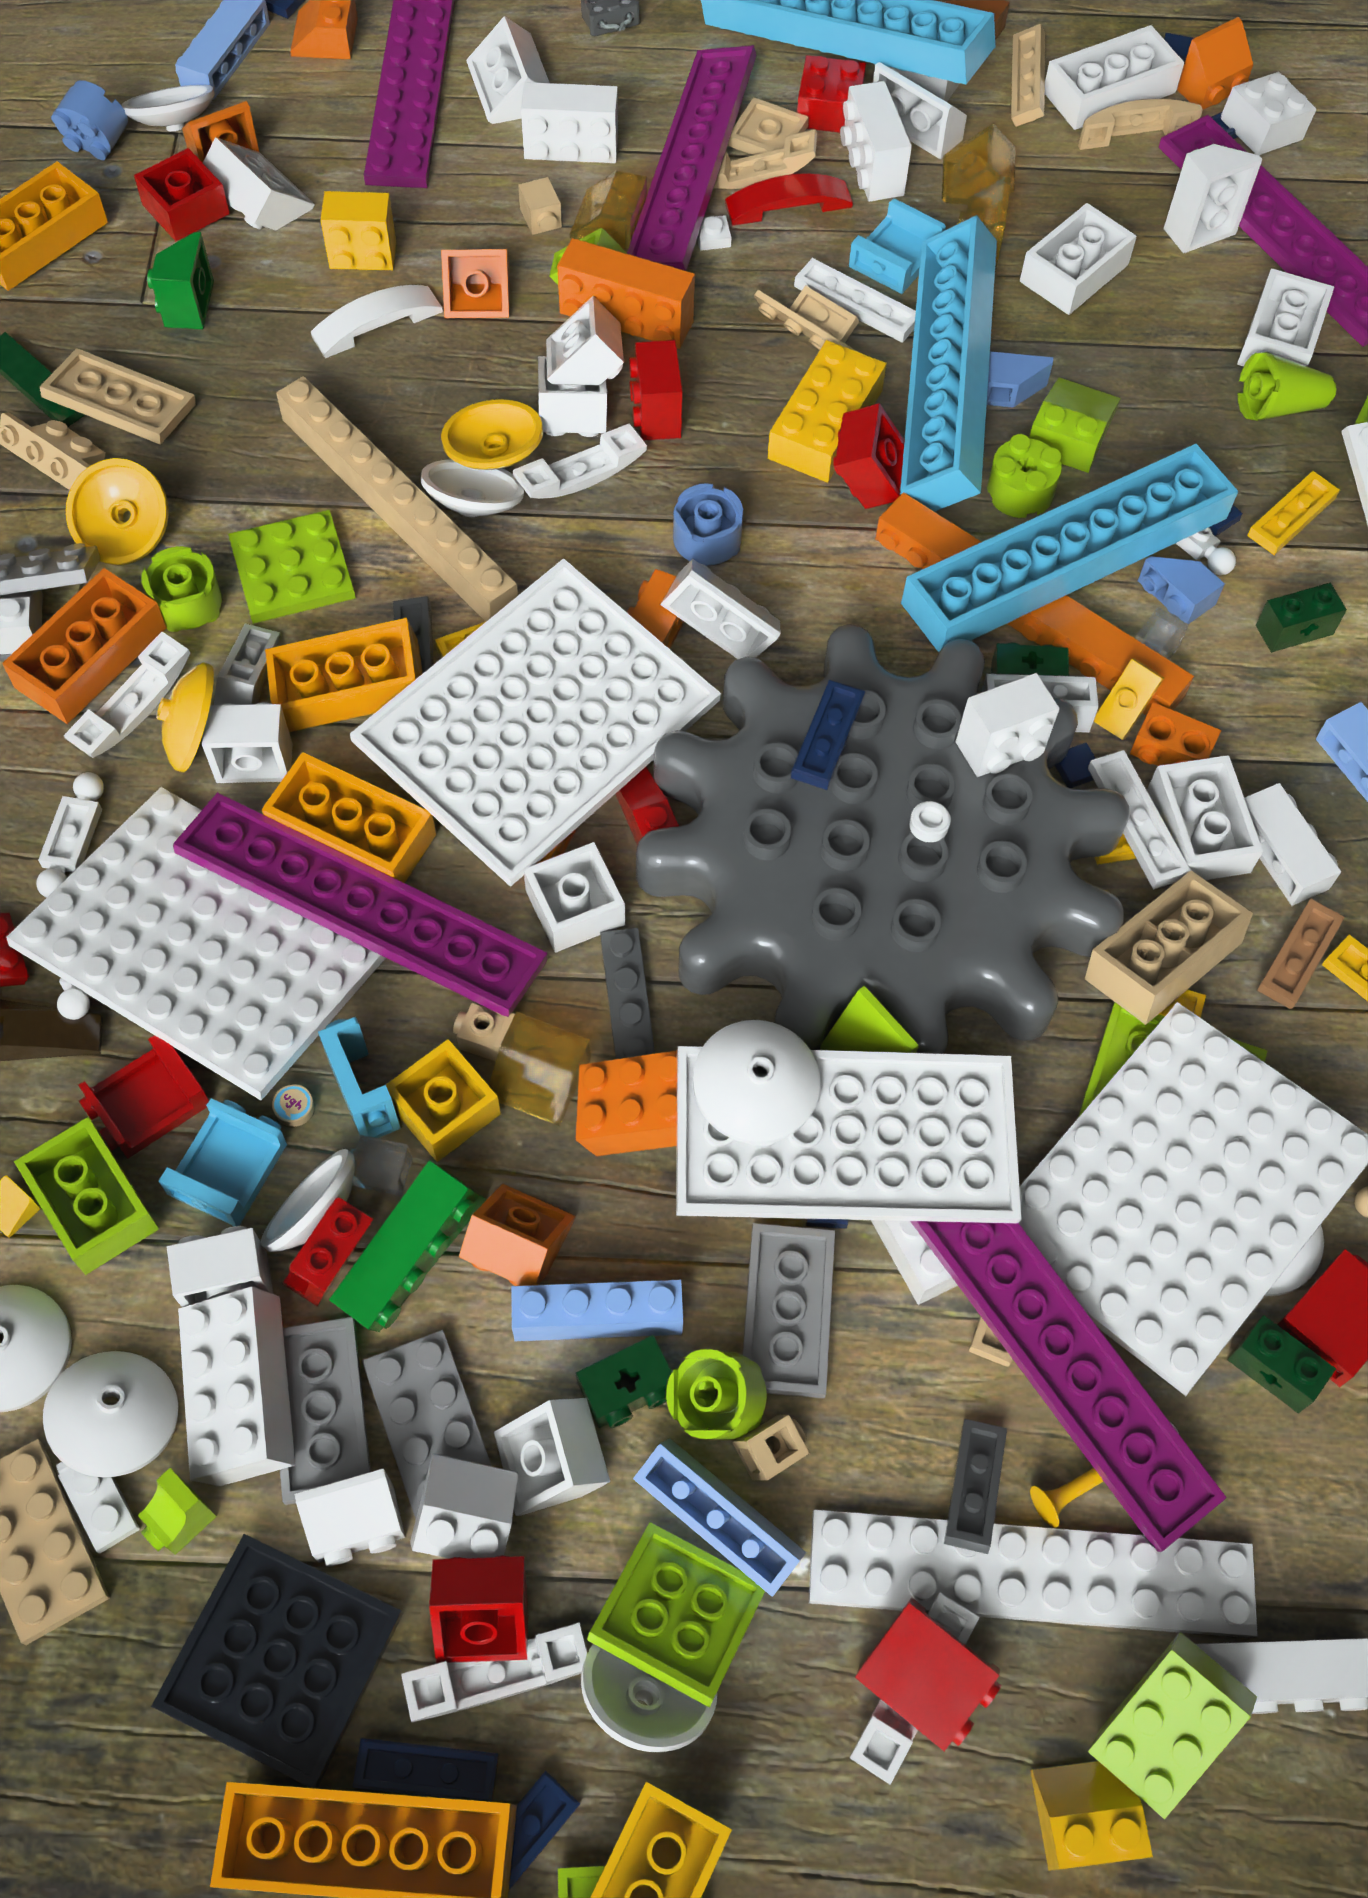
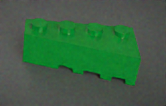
M429 1160L329 1301L368 1330L380 1332L383 1327L385 1329L389 1328L401 1312L400 1306L411 1293L419 1288L426 1274L468 1224L472 1214L487 1199L450 1172Z

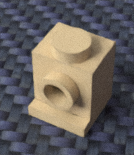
M471 1003L468 1012L460 1011L453 1027V1033L457 1034L460 1050L502 1064L517 1032L514 1013H511L509 1017H505L489 1008ZM481 1025L487 1028L480 1030L477 1029V1026Z
M789 1414L776 1415L755 1430L732 1441L752 1480H769L810 1454L804 1444L806 1436L802 1427L795 1419H791ZM767 1438H771L774 1442L773 1452H771L766 1443Z

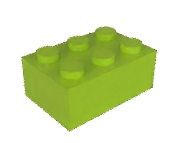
M89 1117L14 1161L70 1257L85 1275L159 1230Z
M1179 1632L1101 1727L1088 1752L1165 1819L1251 1718L1257 1696L1183 1633Z

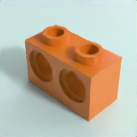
M1153 702L1135 739L1130 755L1139 758L1144 763L1156 766L1207 759L1212 753L1221 730Z

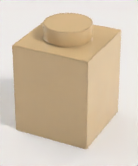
M546 177L518 184L520 210L531 234L534 235L561 228V203L549 178Z

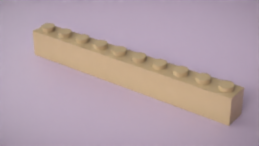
M304 376L276 392L283 421L484 621H488L518 596L517 583Z

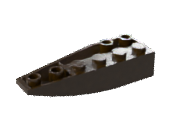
M0 999V1061L101 1054L103 1018L99 1014L87 1013L80 1019L72 1020L62 1016L58 1008Z

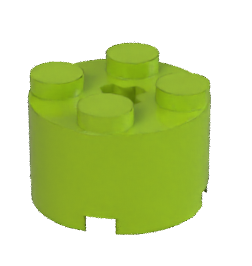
M1024 434L1013 435L1010 441L1001 445L994 455L987 484V492L990 493L995 508L1006 515L1016 518H1026L1027 514L1037 512V515L1045 512L1053 502L1061 474L1060 451L1042 441L1031 439Z
M185 546L171 547L156 553L151 558L152 563L147 570L144 568L141 577L146 595L158 603L167 627L166 629L171 632L194 629L206 623L214 622L220 615L219 609L222 603V594L212 562L202 552V555L192 552L191 548Z
M700 1349L684 1357L686 1359L671 1373L666 1389L667 1406L673 1419L677 1420L685 1429L684 1431L690 1436L700 1439L731 1440L755 1430L762 1422V1415L767 1400L766 1385L760 1366L749 1358L735 1352ZM716 1391H718L717 1399L715 1397Z

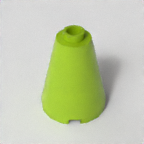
M1269 352L1255 353L1246 361L1240 374L1239 381L1244 382L1243 393L1238 392V404L1241 413L1246 419L1259 421L1325 408L1334 399L1337 388L1330 374Z

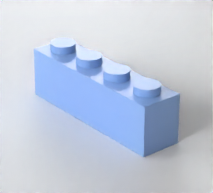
M223 0L213 16L207 20L206 25L197 37L192 40L184 54L178 58L175 66L180 86L210 85L214 88V100L270 25L266 1Z
M1360 702L1327 719L1316 740L1368 802V709Z
M681 1280L511 1286L512 1332L514 1341L682 1335L683 1306Z
M672 1439L660 1443L633 1478L772 1597L807 1553Z

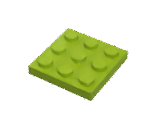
M330 510L228 534L253 624L356 599Z
M649 1522L591 1628L587 1640L710 1708L765 1590L741 1570Z

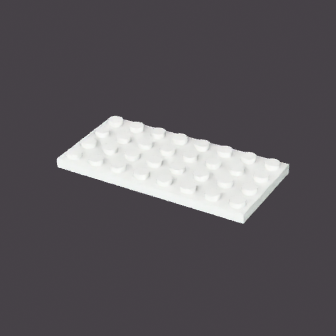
M678 1046L676 1216L1018 1223L1021 1220L1011 1056L811 1050L820 1073L819 1098L811 1116L799 1130L782 1140L766 1144H752L724 1135L704 1117L696 1102L693 1090V1071L702 1047ZM757 1066L752 1069L753 1073L758 1077L768 1075L763 1067Z

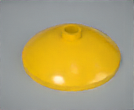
M504 399L487 400L469 405L451 416L442 429L441 440L445 453L453 461L472 469L495 470L509 467L528 457L542 440L543 426L539 414L524 403Z
M106 459L85 469L73 483L66 502V521L73 540L76 544H85V547L97 546L100 562L107 564L125 565L146 557L161 541L168 523V501L161 483L147 468L127 459ZM130 511V519L124 522V513Z
M203 662L194 666L177 681L169 698L162 697L159 703L157 719L162 720V743L169 763L175 771H187L199 747L213 693L214 668L211 664Z

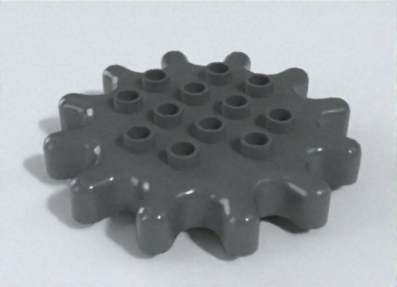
M846 624L838 627L827 641L823 671L824 679L818 683L809 686L787 684L778 678L764 662L752 657L737 659L727 668L724 675L723 710L738 728L739 732L728 739L711 740L689 732L675 730L664 734L657 742L654 750L655 783L667 797L692 807L698 814V817L686 825L658 828L647 832L639 841L636 849V879L642 890L652 896H694L702 900L711 910L712 915L691 929L683 937L679 946V979L682 985L690 992L699 995L712 994L743 976H757L766 979L776 987L782 998L776 1010L774 1023L795 1033L810 1050H820L822 1042L860 988L865 986L919 1045L916 1053L945 1054L948 1046V1030L945 1015L960 1007H975L984 1010L993 1017L1007 1034L1022 1041L1041 1037L1047 1030L1058 1005V992L1053 981L1037 964L1033 953L1041 948L1057 947L1081 956L1091 957L1092 950L1106 938L1117 933L1122 926L1124 908L1118 897L1108 890L1089 884L1079 878L1073 871L1070 862L1080 858L1107 855L1115 850L1130 818L1129 805L1124 796L1115 790L1104 788L1088 790L1071 789L1060 784L1052 776L1049 769L1060 763L1067 756L1078 725L1077 713L1073 706L1065 700L1058 698L1053 699L1060 709L1045 751L1041 756L1032 761L1022 760L1014 763L997 774L990 772L977 777L956 744V738L969 697L977 695L984 670L985 659L980 647L966 639L949 641L940 650L933 667L928 672L914 677L898 676L888 672L880 665L870 633L859 625ZM832 680L865 691V697L828 790L792 779L791 771L828 681ZM934 801L940 803L950 814L951 822L948 832L939 841H921L910 830L909 823L912 811L922 802Z

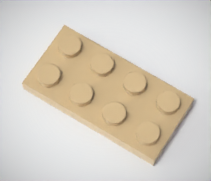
M78 348L40 386L42 398L160 445L195 406V395Z
M39 1439L0 1459V1593L19 1640L24 1645H28L110 1599L46 1449Z

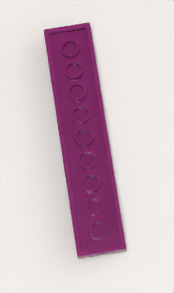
M393 0L364 170L365 185L427 188L455 0Z
M754 45L697 50L627 254L680 270H687L757 55Z
M1209 115L1161 137L1158 146L1181 170L1187 153L1212 144L1247 152ZM1260 165L1239 227L1286 273L1334 286L1326 312L1364 347L1368 344V267Z
M218 792L173 843L175 854L505 1017H509L547 962V952Z
M910 1221L1157 1552L1164 1551L1227 1498L1019 1223Z

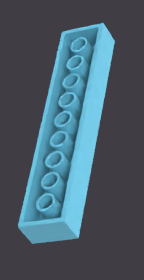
M701 0L706 25L873 64L880 62L885 66L897 68L901 71H910L928 77L949 80L954 83L967 84L996 47L994 13L935 0Z
M977 215L923 241L921 245L900 494L906 493L932 511H937L981 493L997 240Z
M1194 444L907 576L901 604L935 649L940 652L949 641L956 639L971 641L1227 519L1238 490L1197 444Z

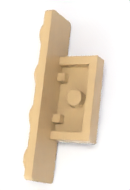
M805 285L790 308L785 307L760 290H757L754 294L760 305L758 310L771 320H774L775 317L785 322L783 325L797 336L801 333L805 334L810 338L809 342L820 350L825 341L828 340L854 350L846 345L845 342L858 325V318Z
M9 412L1 414L0 444L69 490L77 477L85 469L105 459L106 452L93 445L89 439L81 437L70 430L63 422L51 420L47 423L31 427Z

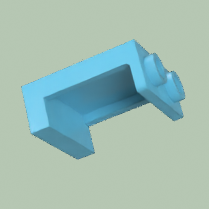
M893 198L889 202L886 218L867 239L858 235L853 240L849 267L903 294L919 276L922 242L945 231L946 225Z
M353 1017L348 1020L338 1019L328 1024L326 1029L318 1031L329 1064L363 1144L401 1129L386 1085L362 1094L349 1064L369 1054L357 1018Z
M210 1098L206 1105L210 1112L208 1118L176 1170L167 1167L159 1179V1183L167 1195L226 1223L239 1226L287 1146V1143L280 1130L281 1126L274 1120L265 1116H260L256 1119L245 1114L246 1110L233 1101L224 1100L221 1103Z

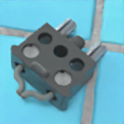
M580 0L582 18L589 27L591 36L595 37L625 30V28L636 26L640 23L639 1Z

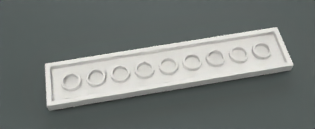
M813 1510L809 1582V1603L902 1611L912 1597L925 1607V1613H928L938 1594L942 1593L978 1617L1242 1638L1257 1637L1253 1544L1178 1538L1164 1551L1157 1552L1144 1535L994 1524L989 1553L984 1554L944 1544L947 1520Z

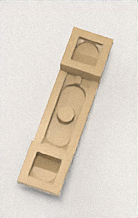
M1145 99L1117 104L1093 114L1084 121L1078 147L1080 150L1109 146L1113 136L1163 130L1164 134L1167 135L1200 119L1203 109L1199 104L1172 99Z
M816 130L786 136L785 148L731 161L726 151L714 188L742 189L766 179L793 174L816 156Z

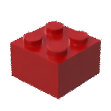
M806 55L798 96L797 113L809 117L807 129L840 133L841 127L845 126L843 103L848 99L849 86L864 84L865 62Z
M189 148L134 175L142 205L175 242L230 214L223 184Z
M676 340L636 342L635 357H629L630 378H635V381H629L630 400L637 404V406L632 407L633 426L640 427L643 441L681 438L682 385Z
M880 403L843 413L841 428L838 431L837 452L833 459L837 475L844 479L850 488L851 494L857 497L865 509L892 503L901 495L900 488L905 440Z
M500 1555L487 1558L452 1557L449 1559H433L429 1610L436 1663L445 1661L451 1663L527 1660L529 1612L525 1557Z

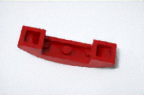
M810 173L791 174L766 179L742 188L725 198V206L732 226L761 222L763 211L817 203L820 204L822 212L847 209L853 206L844 180L829 175Z

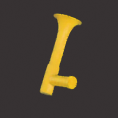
M1092 1468L1067 1484L1053 1490L1045 1491L1035 1485L1031 1486L1030 1495L1042 1519L1049 1526L1057 1528L1059 1526L1058 1515L1061 1510L1072 1500L1104 1481L1096 1470Z

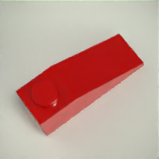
M646 767L615 793L637 845L641 838L649 831L679 826L667 798L655 783L654 778Z

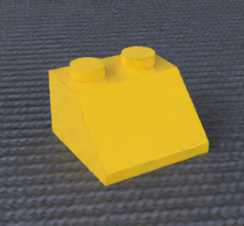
M1099 1761L1030 1770L1048 1871L1153 1857L1143 1806L1139 1796Z

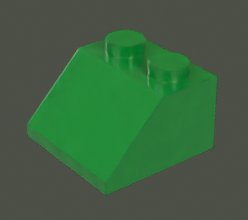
M194 232L157 253L153 268L148 269V286L154 290L155 309L157 313L161 314L164 327L204 329L214 279L201 232Z

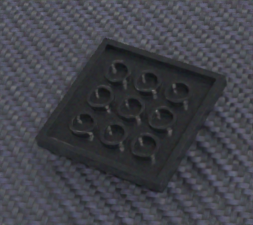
M243 1534L151 1707L310 1788L317 1789L402 1618L403 1612Z

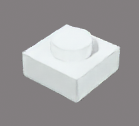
M726 215L705 217L703 219L697 237L700 251L731 247V234Z

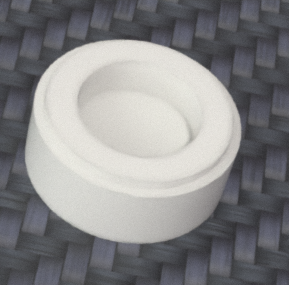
M934 801L922 802L912 811L909 823L910 830L921 841L936 842L947 834L951 817L948 810L942 804Z

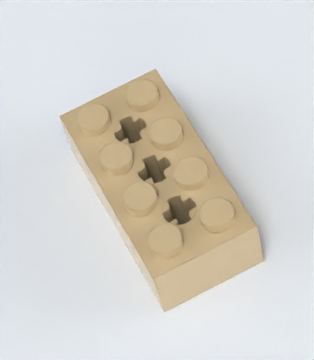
M1189 871L1122 925L1117 933L1106 938L1092 950L1085 980L1146 1025L1242 944L1253 913L1193 871Z

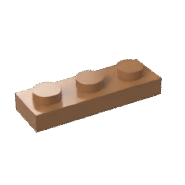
M1310 898L1257 991L1292 1010L1345 917Z

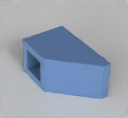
M990 351L987 405L1015 407L1046 387L1053 365V357Z
M1153 556L1145 560L1138 582L1146 592L1156 597L1173 616L1180 619L1186 626L1216 605L1225 585L1223 581L1200 561Z

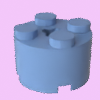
M79 80L69 88L53 112L51 119L59 132L64 136L62 141L67 148L74 152H79L80 149L90 152L97 159L105 160L128 123V117L116 99L111 103L103 96L106 92L104 89L91 82Z
M707 483L689 487L680 494L673 513V543L681 556L689 562L694 559L698 563L708 566L723 563L738 554L743 524V506L738 496L725 487L724 491L713 488V484Z

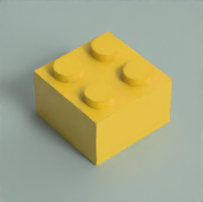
M324 191L320 220L330 269L393 271L397 242L389 193Z
M449 1039L386 1084L396 1114L436 1162L440 1161L501 1115L498 1096Z

